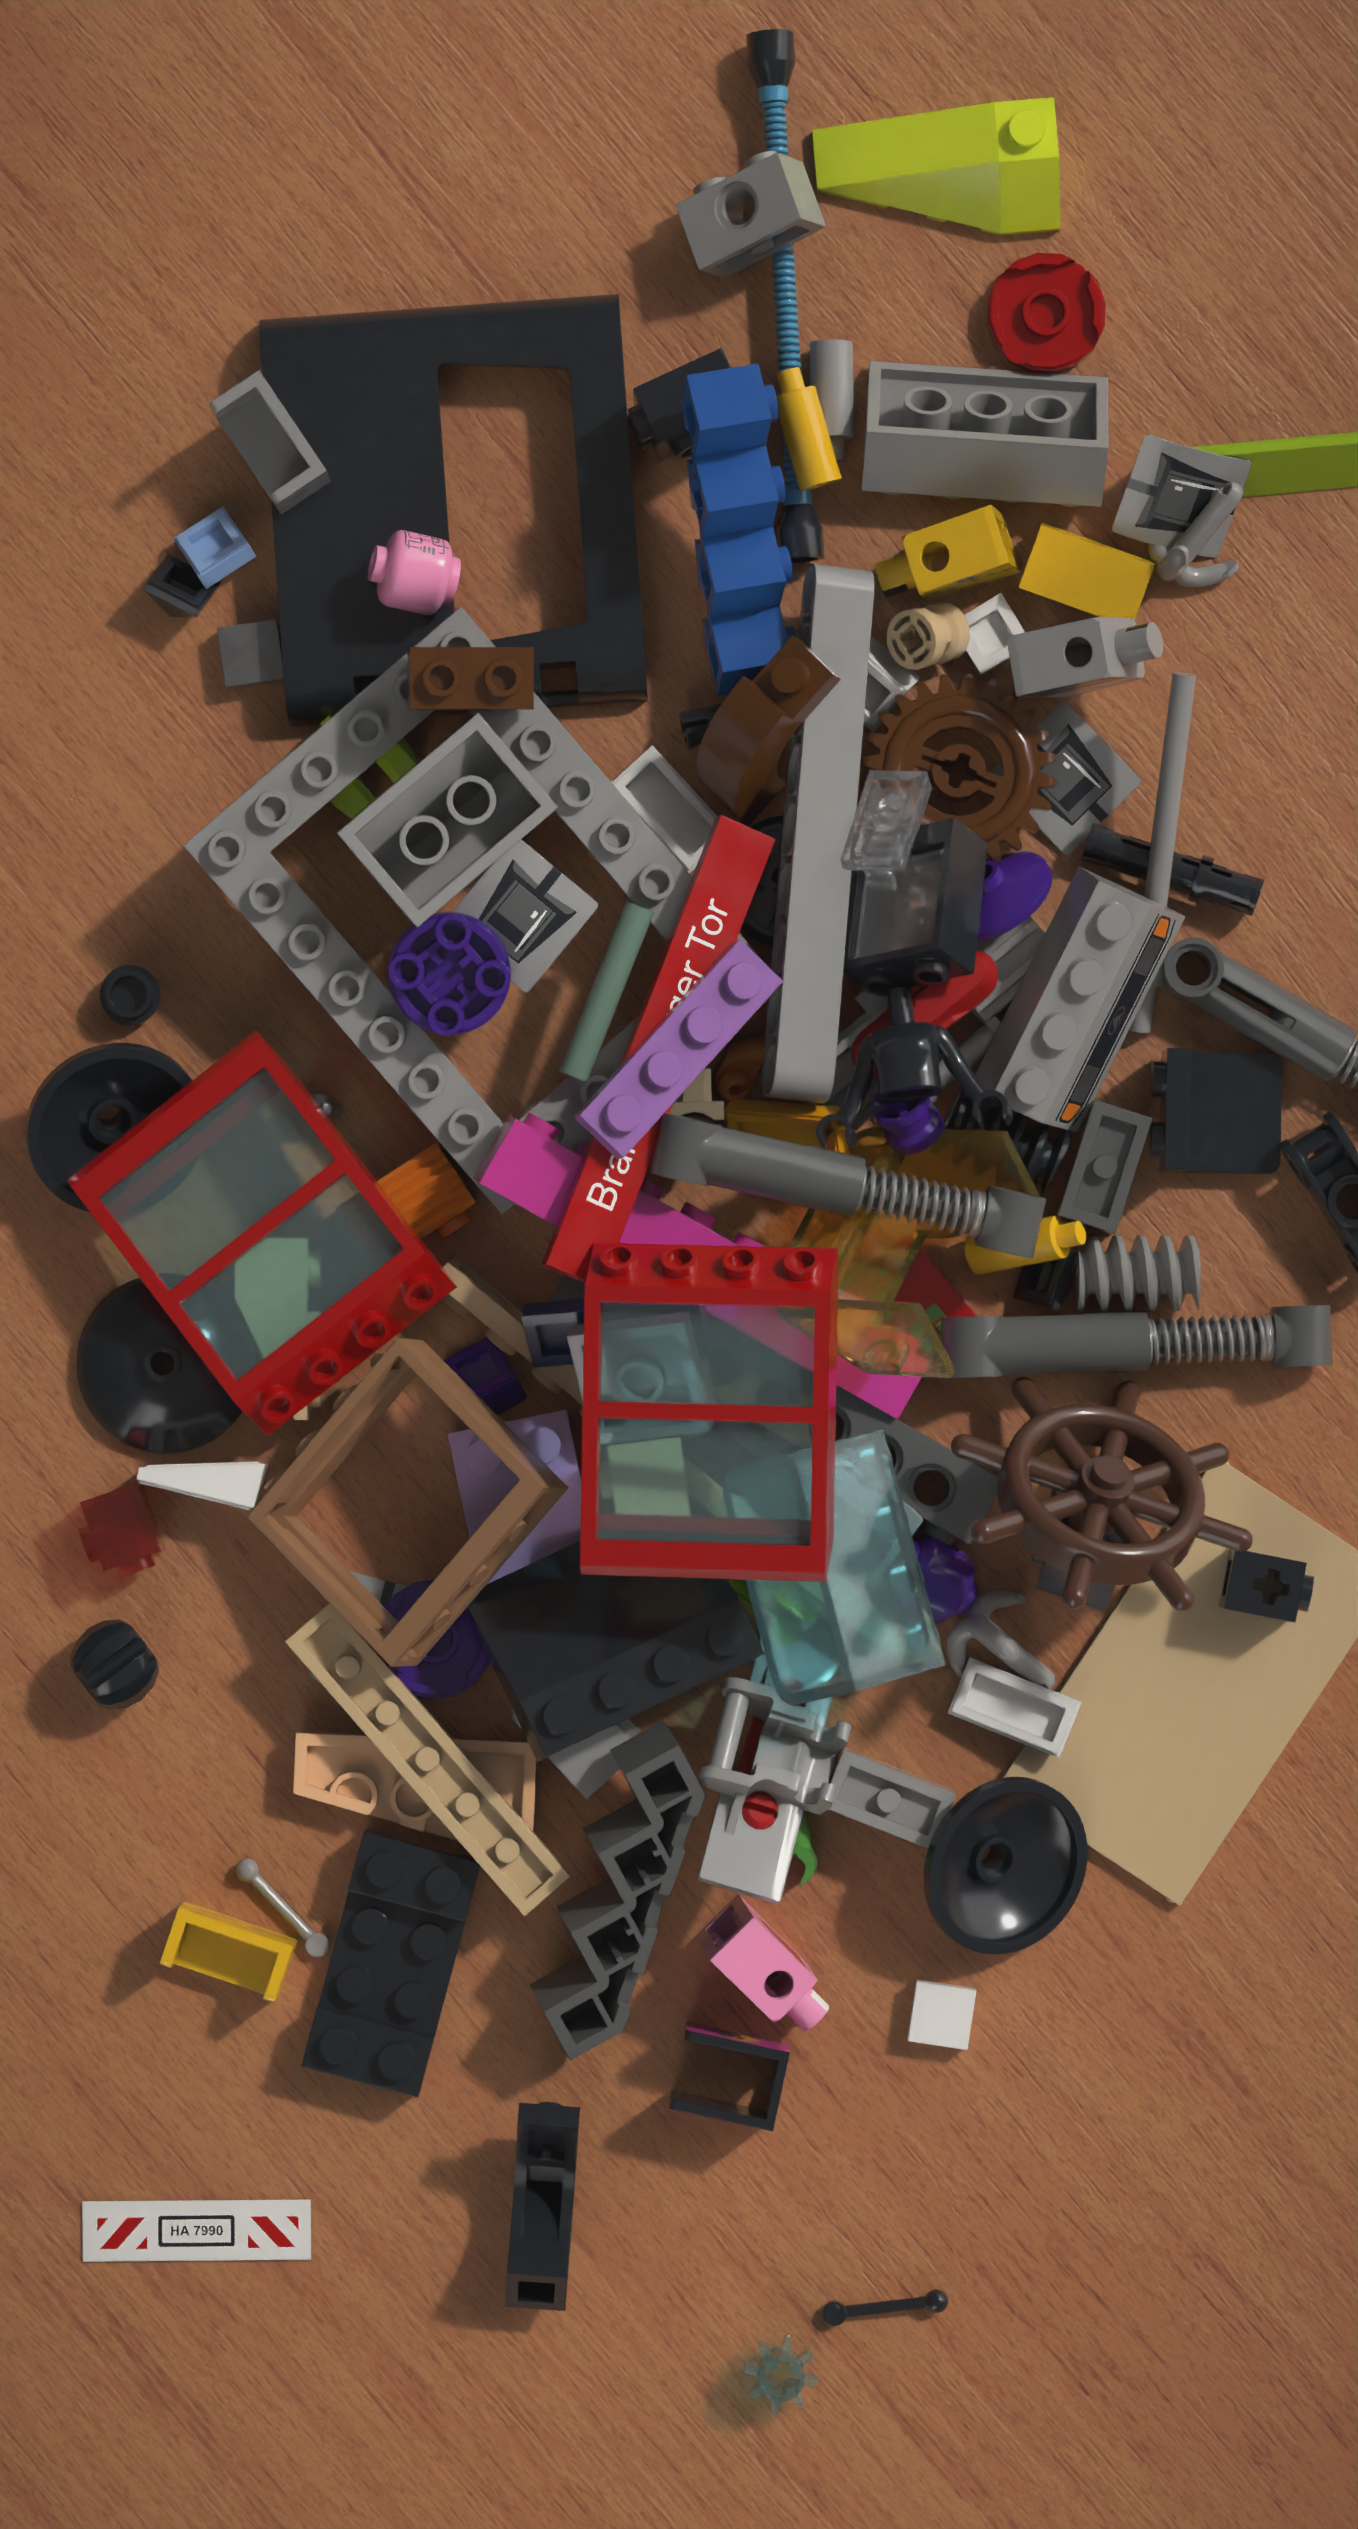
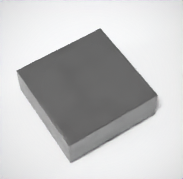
M276 619L217 628L227 690L284 681L282 649Z

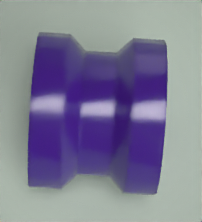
M878 1092L873 1097L870 1104L871 1114L875 1122L881 1128H884V1138L893 1152L901 1155H912L924 1151L941 1136L944 1129L943 1118L936 1107L930 1104V1098L886 1103L879 1100Z

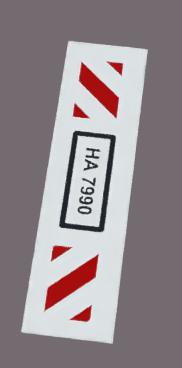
M311 2199L82 2201L83 2262L311 2260Z

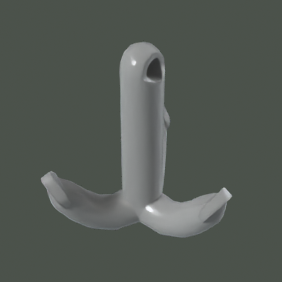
M1228 482L1220 488L1171 549L1147 543L1151 560L1158 566L1157 574L1160 579L1164 581L1175 580L1181 586L1198 588L1221 582L1238 571L1239 566L1235 560L1204 567H1192L1189 564L1238 505L1243 495V489L1239 484Z
M996 1589L987 1591L975 1599L968 1616L954 1624L947 1637L946 1651L948 1662L955 1670L957 1676L962 1677L964 1673L966 1645L968 1640L974 1637L1023 1679L1051 1689L1056 1682L1055 1675L1051 1670L989 1619L990 1614L994 1610L1006 1608L1013 1604H1026V1596L1018 1594L1011 1589Z

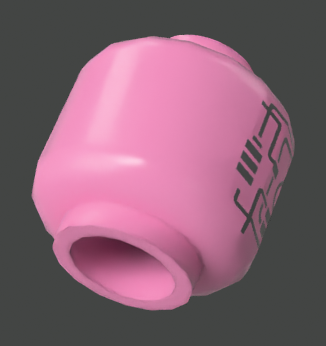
M398 530L389 538L386 547L379 545L374 547L368 568V581L377 583V593L382 604L423 615H432L438 611L442 604L450 605L452 603L459 582L461 560L460 558L453 557L451 545L444 539L406 530Z

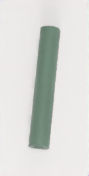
M627 901L625 902L559 1069L560 1072L585 1082L588 1081L653 917V911Z

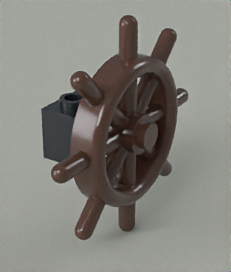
M1019 1377L1013 1382L1011 1391L1030 1417V1420L1017 1431L1008 1448L967 1434H959L951 1442V1450L955 1456L999 1471L997 1477V1496L1002 1513L977 1521L971 1528L973 1540L978 1544L986 1545L1016 1535L1033 1553L1032 1561L1042 1564L1036 1588L1062 1597L1064 1604L1070 1609H1079L1083 1605L1105 1611L1116 1585H1132L1152 1580L1173 1609L1179 1612L1188 1611L1194 1604V1595L1174 1568L1188 1555L1195 1539L1198 1538L1237 1552L1247 1551L1253 1543V1537L1247 1529L1204 1515L1205 1492L1199 1473L1224 1465L1229 1459L1228 1448L1224 1444L1216 1442L1185 1452L1161 1428L1135 1415L1140 1390L1138 1385L1132 1381H1124L1118 1385L1112 1407L1099 1404H1070L1052 1408L1031 1379ZM1080 1444L1101 1447L1099 1456L1090 1458ZM1054 1449L1067 1468L1038 1459L1037 1457L1048 1450ZM1124 1456L1132 1459L1142 1467L1130 1470L1123 1461ZM1031 1482L1052 1489L1050 1497L1039 1500ZM1161 1486L1170 1503L1141 1493ZM1136 1518L1169 1528V1530L1161 1536L1151 1539Z

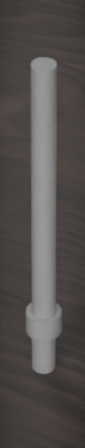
M1183 672L1172 673L1144 897L1167 907L1197 677V675ZM1163 963L1129 1031L1139 1033L1151 1032L1156 987L1163 986Z

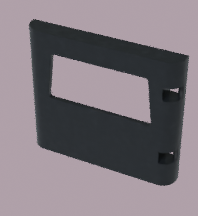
M619 294L260 320L262 375L327 470L331 480L330 483L282 515L271 501L284 688L290 726L316 725L328 716L332 718L357 696L356 683L375 681L403 657L409 647H414L455 612L454 599L450 605L442 604L438 611L432 615H423L388 607L379 600L377 583L368 581V568L374 547L376 545L386 547L389 538L398 530H406L444 539L450 544L438 386V370L444 365L565 369L570 374L587 619L584 623L490 641L495 647H534V692L547 708L648 701ZM576 667L578 690L542 692L541 669ZM434 710L429 716L468 714L469 710Z

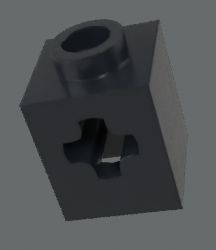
M1230 1549L1219 1607L1296 1622L1298 1610L1308 1611L1313 1591L1314 1576L1305 1575L1307 1563L1251 1551L1237 1552ZM1274 1569V1579L1283 1583L1282 1593L1271 1594L1268 1603H1262L1263 1593L1254 1589V1581L1256 1578H1266L1268 1570Z

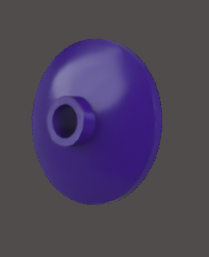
M1018 851L1002 854L999 863L991 859L986 861L977 941L988 940L1012 930L1028 919L1040 907L1047 897L1052 884V871L1042 856L1033 852Z

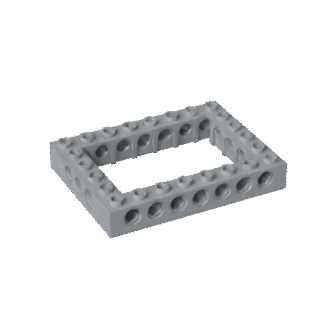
M460 607L414 647L495 646L465 610ZM406 653L183 846L494 1206L503 1214L515 1203L482 1185L473 1177L504 1123L424 1030L403 1014L396 1004L392 993L270 853L434 711L407 710ZM535 692L533 710H469L468 714L471 718L477 713L482 716L558 806L553 814H557L587 848L585 851L588 855L598 861L624 891V897L630 903L654 912L651 924L664 938L663 942L666 945L692 879L691 875ZM739 933L737 940L741 939L761 959V957L755 952V950ZM637 1018L627 1025L621 1024L614 1030L616 1035L600 1049L587 1082L568 1076L539 1102L535 1104L531 1102L517 1116V1119L523 1122L528 1112L555 1126L560 1129L555 1141L574 1152L581 1142H587L591 1138V1134L574 1116L618 1069Z

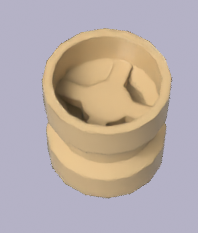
M939 602L923 608L904 610L894 616L887 630V646L891 656L900 666L913 670L926 668L933 664L951 662L960 658L966 651L970 640L969 625L965 615L958 607L950 603Z

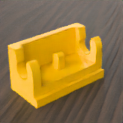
M1042 522L1019 588L1099 617L1133 618L1135 621L1155 563Z

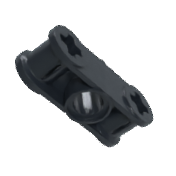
M1327 1112L1321 1117L1322 1123L1295 1141L1291 1142L1285 1139L1278 1146L1288 1165L1302 1185L1308 1189L1343 1244L1345 1254L1358 1273V1215L1348 1219L1338 1211L1336 1206L1337 1194L1344 1186L1348 1184L1358 1186V1153L1336 1117L1331 1112ZM1326 1143L1329 1144L1326 1148L1322 1149L1312 1157L1308 1158L1309 1154H1311L1318 1148L1322 1147Z

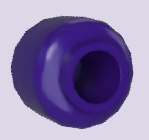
M923 1535L917 1540L910 1538L886 1570V1578L891 1582L890 1593L893 1600L929 1623H943L954 1614L958 1616L964 1615L973 1605L979 1591L978 1585L974 1583L976 1566L973 1559L955 1546L948 1545L930 1535Z

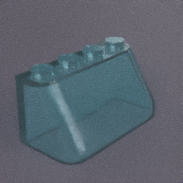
M880 1429L835 1441L834 1537L826 1582L746 1580L773 1685L786 1702L795 1705L860 1691L946 1665L884 1430ZM812 1447L732 1469L727 1474L723 1487L728 1516L811 1520Z

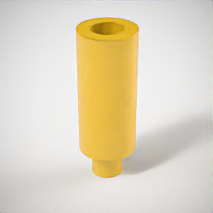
M800 367L790 368L777 373L782 392L781 395L776 396L778 417L800 492L820 488L842 480L816 387H805Z
M1054 1215L1042 1218L1033 1258L974 1245V1238L972 1236L968 1237V1235L965 1239V1255L972 1272L976 1275H982L1066 1258L1069 1255L1070 1247L1085 1243L1086 1232L1080 1221L1065 1223L1062 1217Z

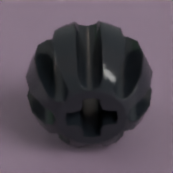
M120 1619L105 1620L89 1627L75 1642L70 1656L71 1668L95 1701L107 1709L127 1708L141 1701L154 1687L159 1673L158 1660L147 1644L129 1623Z

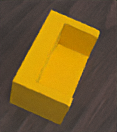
M184 1901L178 1907L160 1965L172 1968L176 1964L264 1994L263 2000L275 2003L280 1995L298 1939Z

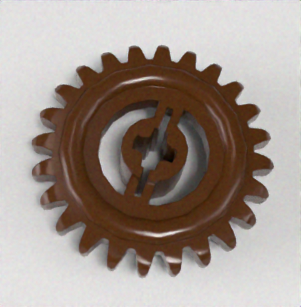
M942 674L939 679L938 693L935 694L932 693L924 682L918 681L916 684L918 701L915 703L904 695L897 694L895 702L901 713L899 717L887 712H879L877 716L878 720L888 731L887 734L869 733L865 738L869 744L880 751L879 754L863 757L860 761L862 767L877 772V776L864 781L860 785V789L864 792L880 793V798L868 807L867 813L869 815L888 813L890 816L881 828L880 834L955 818L988 843L987 855L992 861L999 863L1001 860L999 846L1001 841L1005 842L1015 851L1021 850L1022 842L1016 829L1020 827L1032 833L1039 831L1038 823L1029 812L1030 810L1049 811L1051 809L1050 802L1037 792L1039 789L1053 788L1057 785V780L1054 777L1040 772V768L1055 762L1057 758L1054 753L1037 750V746L1049 737V731L1046 729L1029 731L1028 725L1036 716L1037 711L1031 708L1016 714L1013 711L1018 700L1016 691L1011 692L1001 701L997 700V682L993 679L988 682L981 693L976 692L974 678L971 674L965 675L960 690H954L949 677L946 674ZM954 728L975 731L988 739L998 752L1003 776L1001 777L986 771L983 757L976 749L969 745L953 744L940 752L923 745L941 731ZM923 756L928 759H931L934 761V763L932 764L927 761H924L921 759V757ZM957 759H961L968 763L966 773L973 776L974 781L963 780L959 788H953L948 785L949 774L941 770L943 765L952 767ZM914 767L930 773L933 789L938 796L946 801L955 803L968 801L977 792L994 799L977 813L963 816L941 813L927 804L918 791ZM983 781H988L990 783L995 784L996 786L995 788L988 786L986 784H983Z

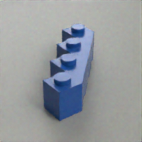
M759 364L686 375L681 400L683 426L686 430L689 429L692 440V459L687 460L691 507L693 510H696L699 523L700 539L694 540L698 583L704 592L707 604L708 618L702 619L703 635L717 696L729 694L743 676L753 680L792 635L797 637L793 625L785 626L780 608L785 584L792 582L793 578L791 558L786 546L778 547L773 528L778 503L785 502V484L780 466L771 467L766 449L771 422L778 420V403L773 385L763 384Z

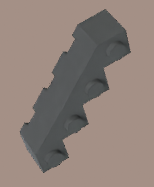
M664 1721L610 1749L636 1799L583 1828L609 1878L556 1907L582 1956L530 1984L570 2060L624 2031L631 2011L629 2002L639 1974L643 1975L658 1933L656 1924L666 1895H671L686 1852L683 1846L693 1817H698L705 1797V1793L682 1749Z

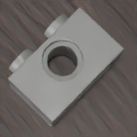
M776 151L756 154L744 162L743 166L745 169L728 178L716 177L708 179L694 187L693 196L675 204L700 271L727 278L826 228L802 161ZM751 198H754V213L744 223V207Z

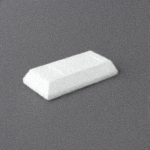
M652 745L611 783L690 874L697 866L717 815Z
M969 1658L948 1714L1060 1758L1082 1702Z

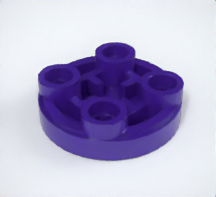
M460 912L435 913L418 928L412 924L404 931L395 944L389 964V984L394 1000L400 1010L414 1024L443 1036L470 1032L488 1022L504 1003L511 981L508 953L497 933L480 919Z

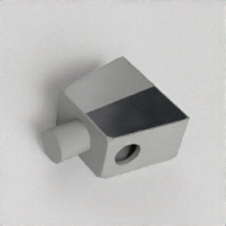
M1095 617L1006 637L1016 697L1069 698L1144 678L1145 674L1143 661L1159 658L1163 653V639L1158 626L1154 622L1137 625L1133 618Z

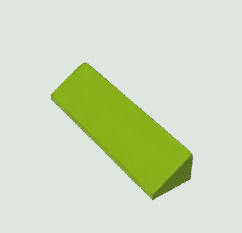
M1358 432L1191 447L1222 456L1251 461L1252 465L1243 487L1242 497L1358 487Z

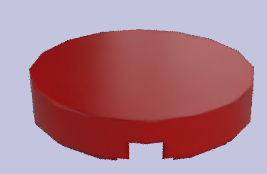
M1035 253L1016 260L998 277L988 297L986 324L994 346L1009 363L1027 372L1056 374L1076 367L1093 352L1105 327L1106 302L1097 279L1089 271H1086L1082 265L1076 263L1075 260L1063 254Z

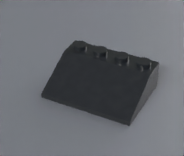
M580 1541L486 1584L466 1608L537 1762L765 1654L744 1608L728 1579L581 1574Z

